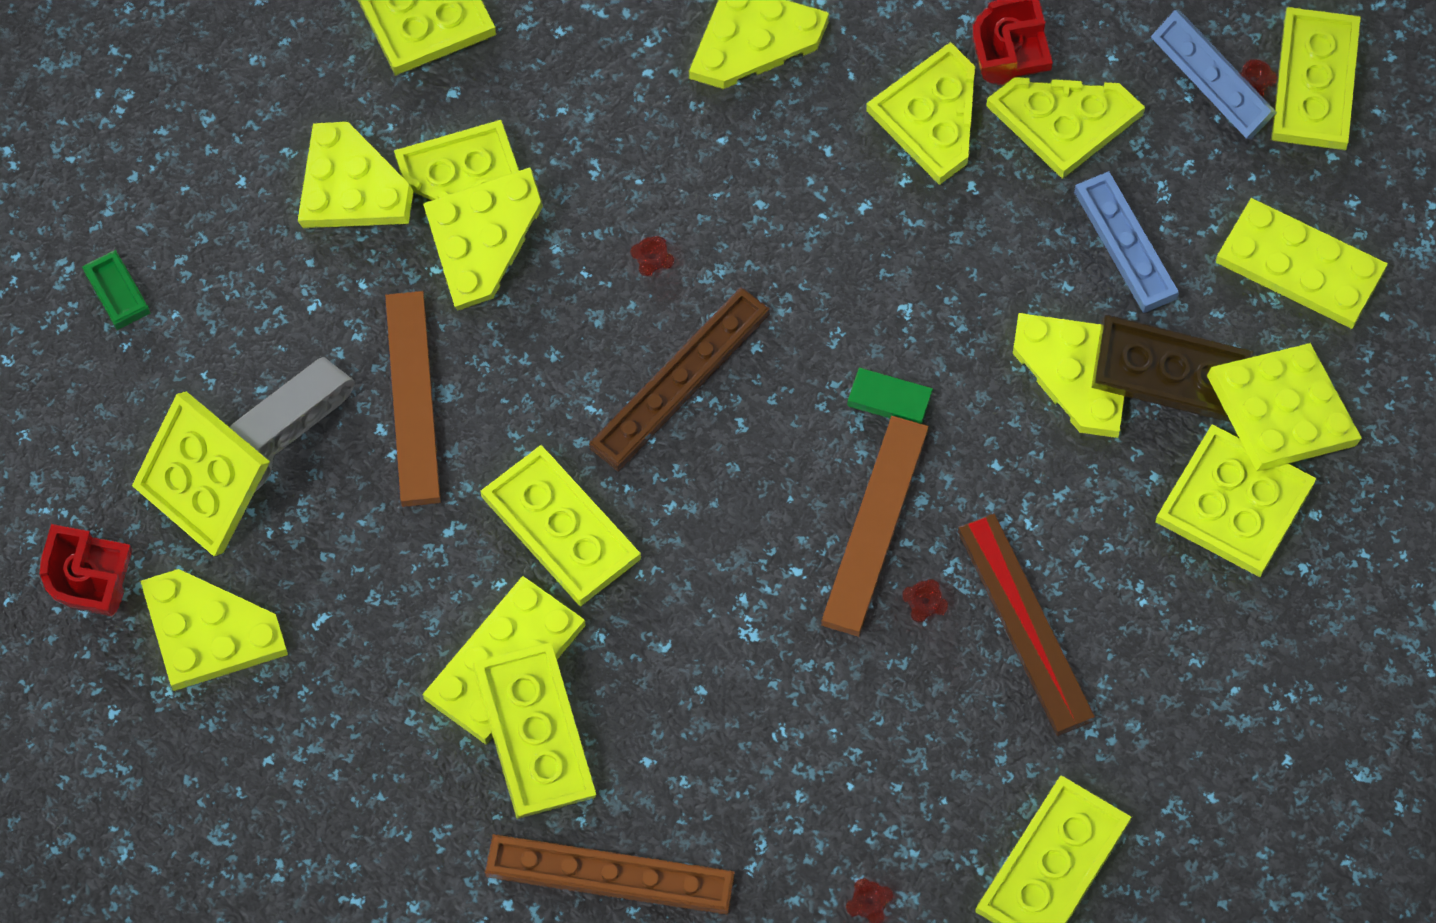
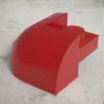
M996 0L988 3L987 8L977 16L972 26L973 43L982 77L987 82L1005 85L1016 76L1052 70L1053 62L1044 32L1045 20L1039 0Z
M51 524L40 561V577L45 590L57 602L72 609L113 616L117 612L124 595L122 585L132 554V548L130 544L93 538L90 531Z

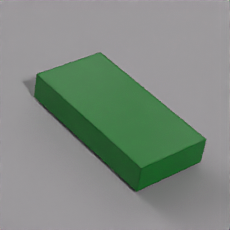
M116 250L82 266L88 281L116 330L151 314Z
M859 368L847 406L886 418L895 416L922 424L933 388Z

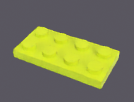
M1287 7L1284 18L1275 111L1277 113L1274 115L1272 141L1346 150L1349 140L1360 16Z
M1253 198L1249 200L1216 259L1217 264L1353 329L1388 264Z
M542 445L481 490V496L580 607L641 560V553Z
M522 576L423 693L424 700L487 745L493 738L473 669V663L552 642L556 659H558L586 626L585 620Z
M552 642L475 661L473 669L516 818H523L595 798V788Z
M1060 775L976 907V913L992 923H1067L1130 823L1131 816Z

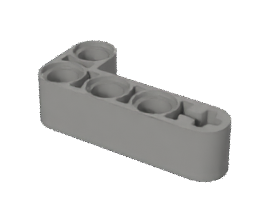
M321 357L230 426L235 433L270 461L256 491L270 476L273 457L341 405L351 394L355 381L325 357Z

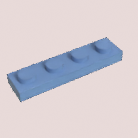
M1174 10L1151 36L1158 46L1245 138L1252 139L1277 113L1181 11Z
M1108 171L1075 185V195L1142 312H1148L1177 300L1179 291L1110 172Z

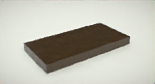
M1105 314L1101 323L1091 388L1231 422L1207 374L1211 367L1251 358L1253 351Z

